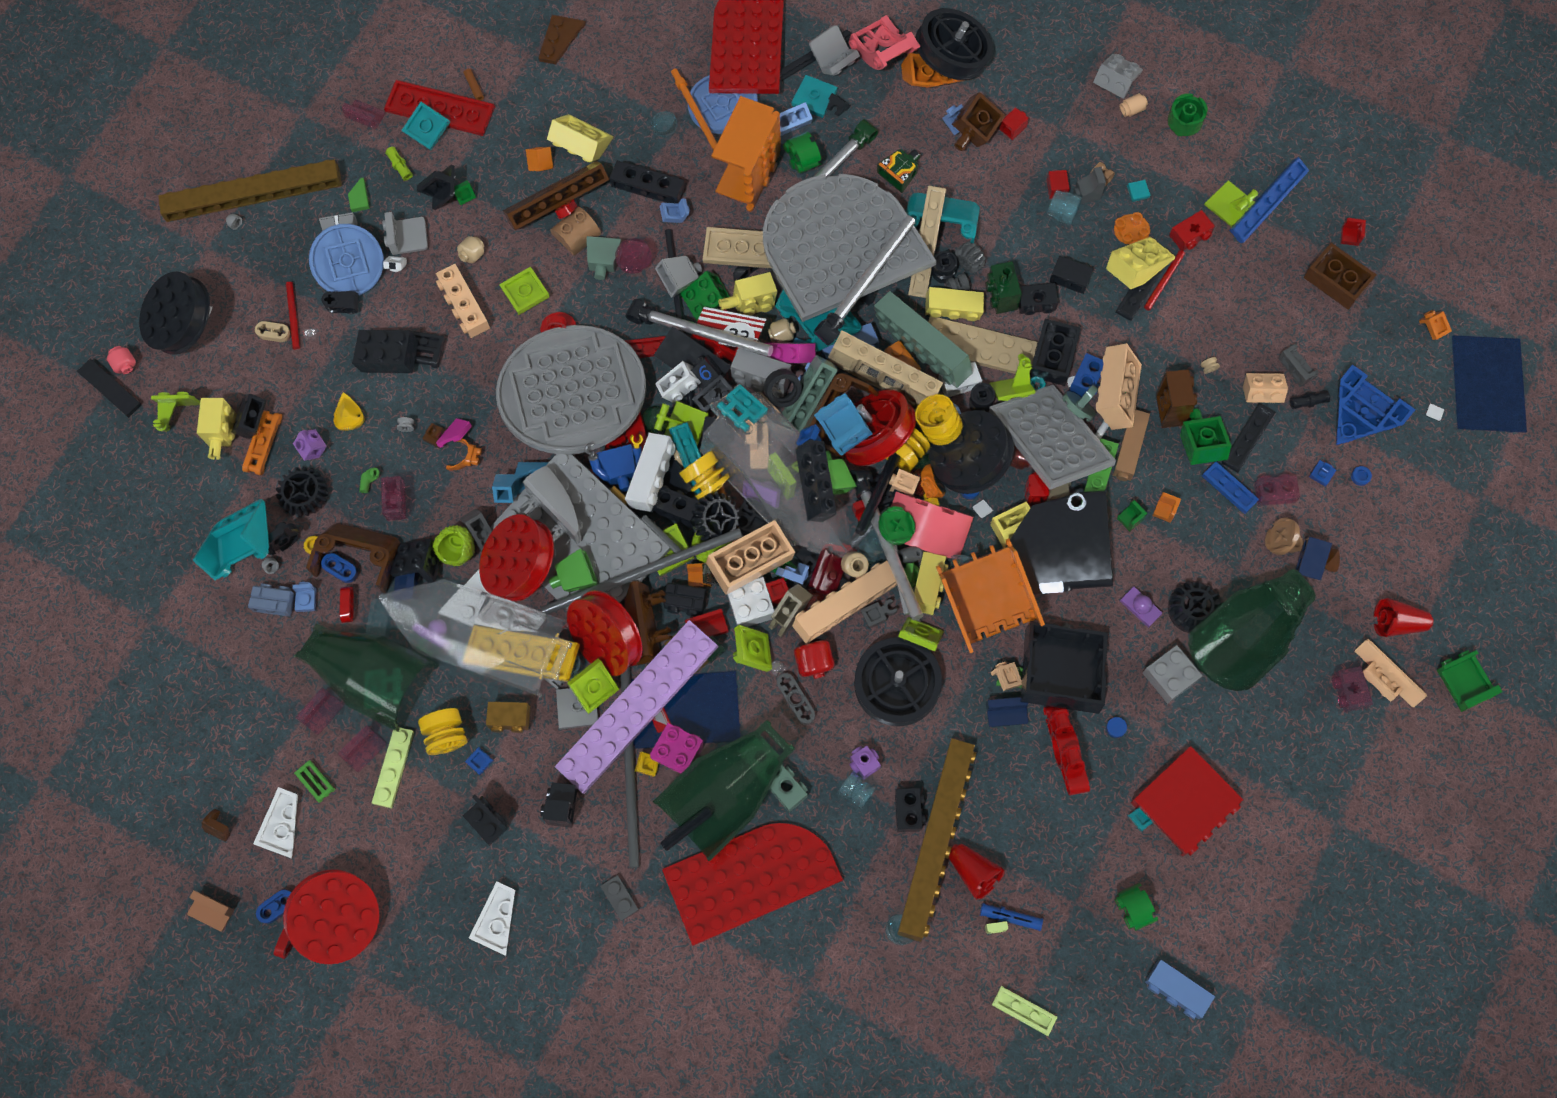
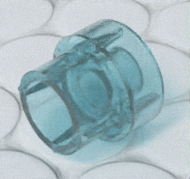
M1057 190L1051 200L1047 213L1056 218L1060 223L1071 226L1082 197Z

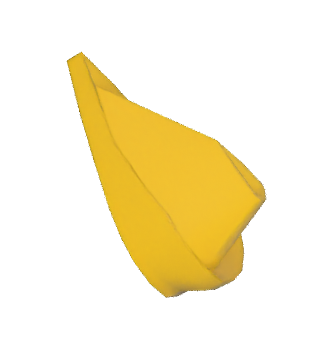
M343 392L334 412L333 422L337 429L349 431L363 425L364 415L360 407Z

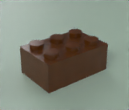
M1330 243L1310 266L1304 279L1349 310L1369 287L1376 274L1336 245Z
M1189 369L1166 371L1155 393L1161 428L1182 426L1183 422L1189 419L1193 408L1197 405V395L1193 393L1192 388L1194 387V378L1190 376Z

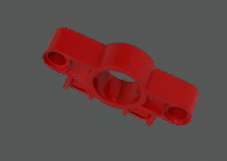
M1050 706L1043 707L1044 715L1047 716L1045 720L1050 733L1055 760L1061 770L1068 795L1090 792L1085 763L1081 758L1079 741L1073 725L1070 723L1068 710Z

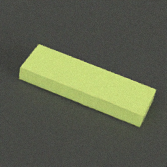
M1002 986L992 1003V1006L1046 1036H1049L1057 1019V1016Z

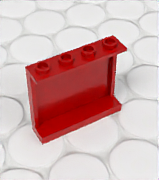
M1190 746L1145 788L1131 804L1135 808L1139 807L1179 848L1182 852L1180 855L1183 857L1187 853L1191 856L1199 848L1197 844L1201 840L1206 842L1213 835L1211 830L1214 827L1219 829L1227 822L1225 817L1229 813L1234 815L1241 808L1239 804L1243 799Z

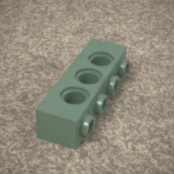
M815 355L800 381L802 391L799 399L793 405L785 407L779 417L780 422L785 428L798 434L803 430L837 372V368L832 362Z
M755 734L737 749L738 753L790 813L807 798L806 792L808 790L801 781L799 783L796 782L793 778L795 774L788 766L784 768L780 763L782 761L780 756L775 751L772 753L767 748L769 746L768 742L762 736L759 738ZM758 753H764L767 756L764 761H758L755 757ZM771 768H777L780 772L777 776L773 777L768 774V771ZM784 783L792 785V789L789 792L781 789Z

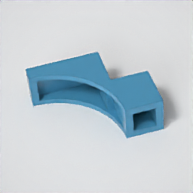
M518 462L515 474H496L492 486L494 503H513L515 498L525 489L523 483L525 478L546 466L549 462Z

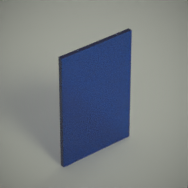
M1453 335L1452 348L1457 429L1526 433L1527 424L1520 339Z
M736 671L694 674L664 706L671 725L679 726L685 732L697 735L703 740V744L741 741ZM653 721L634 739V749L654 748L662 732L657 733Z

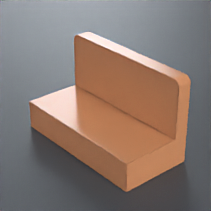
M193 890L189 898L193 899L194 902L187 915L222 932L234 909Z

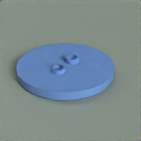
M709 75L698 81L691 89L690 94L711 132L722 134L740 96L758 102L757 94L709 93ZM688 105V111L691 119L698 127H700L691 108Z
M337 224L323 230L315 238L310 248L309 265L312 275L317 283L328 292L354 291L362 295L377 284L383 272L384 257L378 241L370 232L357 225Z

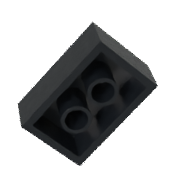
M1045 319L1033 359L1030 377H1040L1044 381L1065 386L1081 328Z
M359 330L352 364L360 372L413 373L419 339L410 330Z

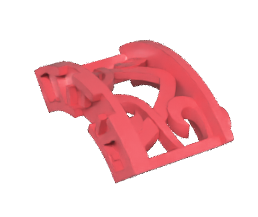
M887 15L851 34L849 39L850 48L857 50L860 57L876 70L885 68L887 66L886 62L902 53L909 54L920 48L913 33L898 34L899 30ZM863 36L866 43H862L859 38ZM878 44L883 47H889L882 52L876 51Z

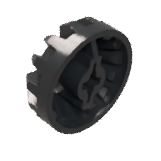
M1187 581L1183 585H1179L1170 596L1168 614L1173 624L1181 631L1189 634H1203L1211 630L1218 623L1222 616L1223 603L1219 600V593H1215L1211 585L1206 586L1202 584V581ZM1201 592L1204 595L1192 597L1190 593ZM1187 596L1190 600L1186 607H1184V600ZM1208 600H1210L1211 602V609L1209 613L1205 610L1207 606L1206 602ZM1200 602H1202L1198 608H1194L1192 611H1190L1193 608V606H1195L1196 604L1198 605Z

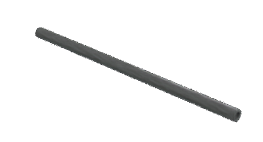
M737 528L542 606V613L546 616L566 608L573 601L582 599L583 595L591 590L606 592L743 537L741 530Z
M630 667L621 674V694L631 684ZM632 741L624 750L629 868H639L634 743Z

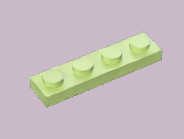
M394 726L372 804L387 808L393 807L414 736L413 730Z

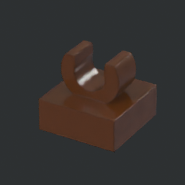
M431 423L422 439L440 448L436 442L446 430Z

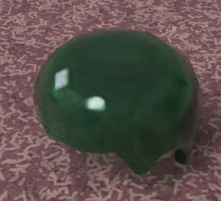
M650 406L642 414L645 429L649 433L656 434L660 431L654 429L657 421L656 415L661 410L660 406ZM664 421L661 432L666 430L669 421Z

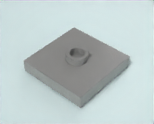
M570 688L556 690L559 729L592 726L598 720V707L588 714Z

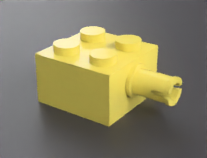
M770 272L736 280L733 296L719 299V307H721V310L736 307L738 314L749 316L761 311L768 312L774 308L777 289Z
M201 398L197 434L209 446L208 458L215 460V457L217 460L221 458V446H231L232 440L235 439L232 428L237 414L224 398Z

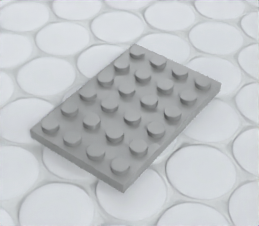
M1053 384L1036 390L1035 394H1031L1028 397H1016L990 406L989 413L995 415L1008 429L1013 438L1014 445L1050 490L1112 467L1116 462L1086 423L1067 408V401L1063 402L1062 394Z

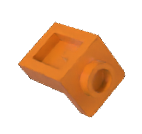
M1431 310L1424 314L1425 317L1419 319L1420 324L1426 323L1433 340H1437L1452 332L1444 311L1435 312V310Z

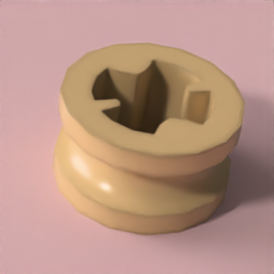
M1216 357L1209 358L1200 364L1204 368L1205 374L1213 372L1220 367L1219 363H1216Z

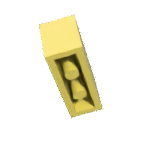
M929 287L926 293L925 315H930L934 318L943 316L950 319L979 320L983 314L984 292Z
M923 552L914 591L922 613L933 615L934 609H939L941 597L937 596L938 592L943 591V584L936 566L940 565L942 572L948 569V564H945L946 556Z

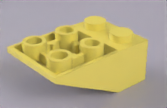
M1148 237L1112 251L1106 269L1127 287L1133 289L1145 284L1172 262L1175 256L1155 239Z
M1027 501L992 518L991 527L1003 548L1007 545L1006 539H1011L1030 510Z

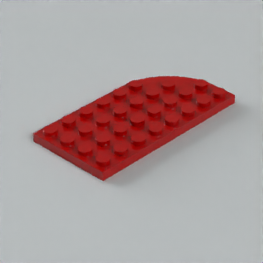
M719 0L717 2L713 21L709 93L779 94L784 0Z
M787 823L764 825L662 869L692 946L843 881L827 845L809 830Z

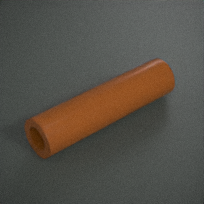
M464 70V76L475 99L483 100L484 96L472 70Z

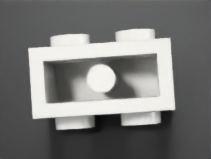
M682 361L655 383L662 398L675 404L676 401L682 400L687 393L694 390L701 383L691 371L693 366Z

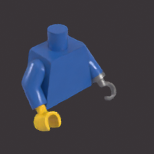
M640 434L638 442L633 441V435L630 436V441L634 444L633 447L629 444L594 454V451L587 450L589 446H594V444H586L584 450L587 454H590L588 458L593 473L602 481H606L609 486L618 484L621 492L628 491L629 481L633 478L642 453V448L639 444L642 443L643 438Z

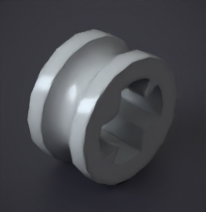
M408 417L397 419L399 424L397 425V430L402 432L414 430V426H412L414 419Z

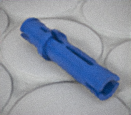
M982 903L980 916L996 919L997 922L1007 921V923L1041 931L1043 918L1007 910L1004 906L999 908ZM993 912H997V913H1000V914L1008 915L1009 917H1006V916H1003V915H999V914H995V913H993ZM1014 917L1024 919L1030 922L1014 919Z

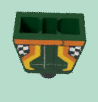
M899 149L877 164V173L902 193L918 172L919 164L916 161L920 158V155L916 150L906 154L902 149Z

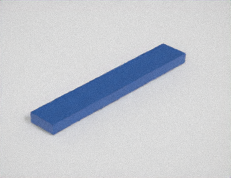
M1299 157L1295 158L1229 230L1240 243H1244L1309 172V169Z

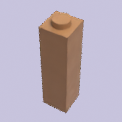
M1135 410L1133 427L1125 428L1112 475L1120 481H1131L1134 476L1150 413Z

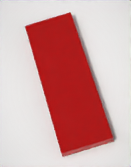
M395 80L384 111L410 118L419 103L423 102L450 121L448 128L484 136L495 106L492 103Z

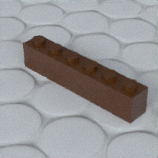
M595 161L508 207L503 212L510 226L517 230L603 184L609 178L603 165Z

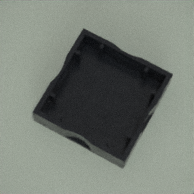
M1030 621L1025 629L1021 702L1099 714L1105 706V662L1107 659L1108 633L1081 628L1070 629L1049 623L1041 626L1036 621Z

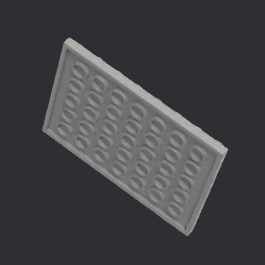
M556 454L546 465L566 490L573 504L581 534V541L578 544L566 533L554 541L552 564L542 585L557 600L582 591L566 592L562 586L553 589L549 583V578L557 575L555 565L579 549L587 552L598 584L660 560L671 550L660 537L574 455ZM526 489L490 527L492 531L501 521L509 516L516 514L524 515V511L521 512L519 507L531 498ZM540 506L528 515L533 520L544 523L549 530L557 524ZM643 576L633 581L642 582L646 576ZM631 582L608 590L605 593L622 604L626 599Z

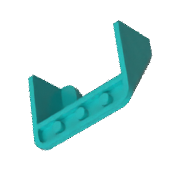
M913 193L909 197L906 214L914 218L915 228L923 216L926 194ZM945 197L940 221L961 224V235L966 239H971L970 243L972 244L975 240L980 207L972 201Z
M783 289L775 307L784 318H790L791 316L796 318L811 338L807 339L805 343H815V352L835 344L836 340L827 346L813 331L821 321L827 319L826 317L829 313H834L838 307L802 322ZM849 311L843 319V327L838 330L840 333L844 331L854 335L860 332L862 326L851 311Z
M259 499L221 519L214 525L193 558V561L211 578L217 580L221 577H227L232 571L230 568L232 564L252 554L257 559H263L268 555L269 537L265 501Z

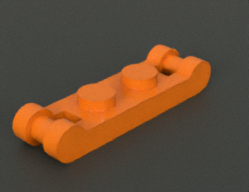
M263 411L257 433L252 437L242 466L243 472H255L256 475H263L274 437L282 420V414H271L269 411ZM253 460H258L256 465L252 464Z

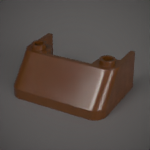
M836 373L803 429L816 424L820 429L818 436L824 441L826 432L814 416L822 407L833 402L840 393L848 391L851 386L874 396H878L879 393L871 385L843 373ZM825 444L826 451H830L831 455L845 461L844 455L841 456L834 448Z
M333 524L316 538L306 569L314 577H318L322 566L321 561L326 553L333 550L335 543L370 551V561L372 564L381 567L376 586L382 593L387 594L392 579L390 573L399 544H401L396 537L347 525Z

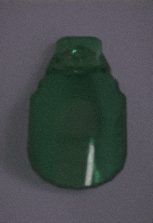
M1291 569L1281 577L1234 592L1190 632L1188 645L1192 658L1198 668L1219 686L1233 691H1243L1252 688L1287 655L1290 642L1295 638L1294 633L1297 627L1300 626L1308 606L1315 600V591L1300 572Z

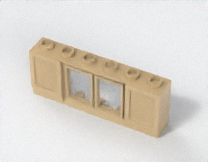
M841 331L827 358L836 367L881 390H895L902 393L907 403L915 408L928 396L938 394L943 382L844 331Z

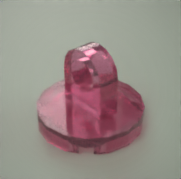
M637 238L623 241L615 252V260L622 271L630 274L639 273L642 269L647 268L652 259L648 244Z

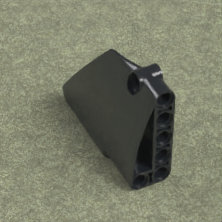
M1106 490L1075 492L1069 496L1032 505L1010 541L1017 550L1033 594L1113 586ZM1080 496L1082 498V505L1074 506L1071 502L1072 497Z

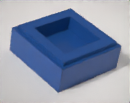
M478 747L465 762L481 775L493 762V759Z

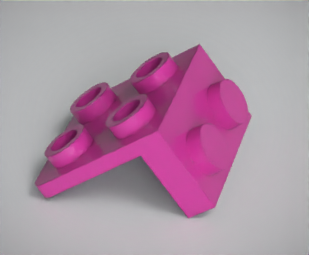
M667 723L650 753V758L680 774H685L695 755L701 753L703 740L695 734L685 732L679 726Z

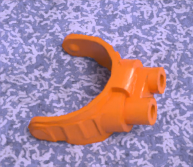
M463 438L456 441L467 445L468 453L462 462L454 466L447 465L446 469L453 471L460 470L466 466H478L480 461L478 455L481 456L482 448L469 444Z
M926 465L921 472V487L927 498H941L945 493L936 485L931 465Z

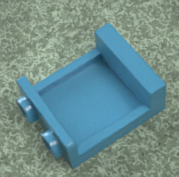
M846 393L836 397L833 402L822 407L814 414L830 438L832 446L841 456L873 434Z

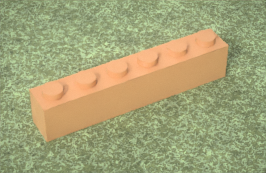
M888 561L882 564L880 562L875 564L871 571L863 576L856 577L854 582L851 583L849 581L838 592L833 591L829 593L824 601H817L808 611L805 612L803 610L795 616L792 626L803 641L808 644L896 587L897 582Z

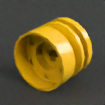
M940 394L931 395L922 400L916 408V421L928 441L934 445L949 444L961 434L963 422L949 397Z
M914 428L905 444L895 452L900 456L897 466L908 473L916 466L918 458H922L930 448L927 438L916 428Z
M712 451L707 452L679 473L685 483L695 480L696 484L691 488V491L694 492L698 488L701 489L695 495L697 499L704 497L706 494L714 493L730 478L728 473L719 477L718 474L724 470L723 467L714 470L713 466L719 460Z
M458 709L438 710L418 720L421 734L428 736L423 741L427 746L425 749L428 755L449 753L467 744L468 741L466 736H464V729L456 728L462 723Z

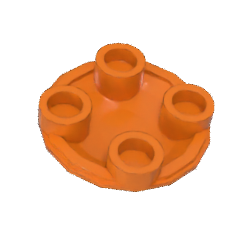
M1135 212L1116 219L1114 233L1119 241L1130 245L1148 238L1150 226L1141 213Z

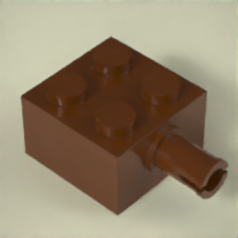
M980 92L969 98L952 123L962 133L954 144L955 148L959 151H964L970 141L976 147L987 143L1006 116Z

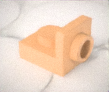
M899 469L897 475L893 473L889 484L892 485L890 491L894 492L895 489L913 496L920 477Z
M1007 662L995 665L996 669L991 672L992 676L997 675L1003 691L1022 685L1015 662L1007 664Z

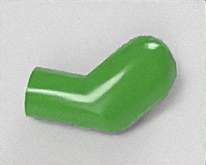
M370 468L361 475L359 492L369 493L370 483L379 477L380 471L378 468Z

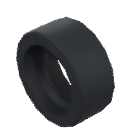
M778 369L767 376L764 382V391L768 400L773 405L788 407L799 399L802 386L792 371ZM781 379H790L793 383L791 393L782 398L775 397L772 392L774 384Z

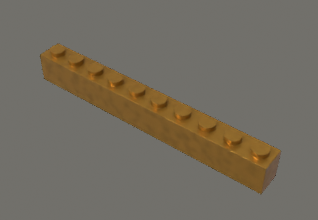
M335 159L325 160L319 163L290 167L285 170L255 174L251 177L237 178L226 182L221 181L212 185H202L197 188L167 192L163 195H158L160 214L166 222L341 187L342 182L340 170Z
M951 738L897 933L899 936L919 942L922 941L923 937L928 936L930 925H927L928 917H933L936 905H932L934 897L938 898L941 886L937 885L939 877H944L946 866L943 865L944 858H949L951 847L948 846L949 839H954L956 827H953L954 820H959L962 809L958 808L959 802L964 801L967 791L963 789L964 783L969 782L972 772L968 768L970 763L974 764L977 753L973 751L975 746L973 744Z

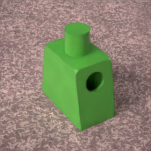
M826 451L833 495L846 494L857 487L843 459L832 460L830 451Z
M582 549L575 551L555 565L557 575L549 578V583L553 589L562 586L566 592H574L598 584L587 552Z

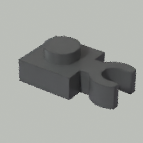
M892 599L887 600L881 607L877 602L861 610V614L869 629L887 620L885 615L892 616L897 613V608L893 610L887 608L888 605L893 603Z

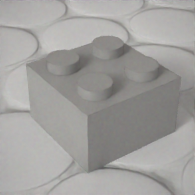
M1177 645L1149 665L1143 672V675L1167 704L1198 682L1202 677V674Z

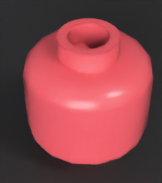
M116 346L108 352L107 361L115 373L128 374L133 370L136 360L128 348Z

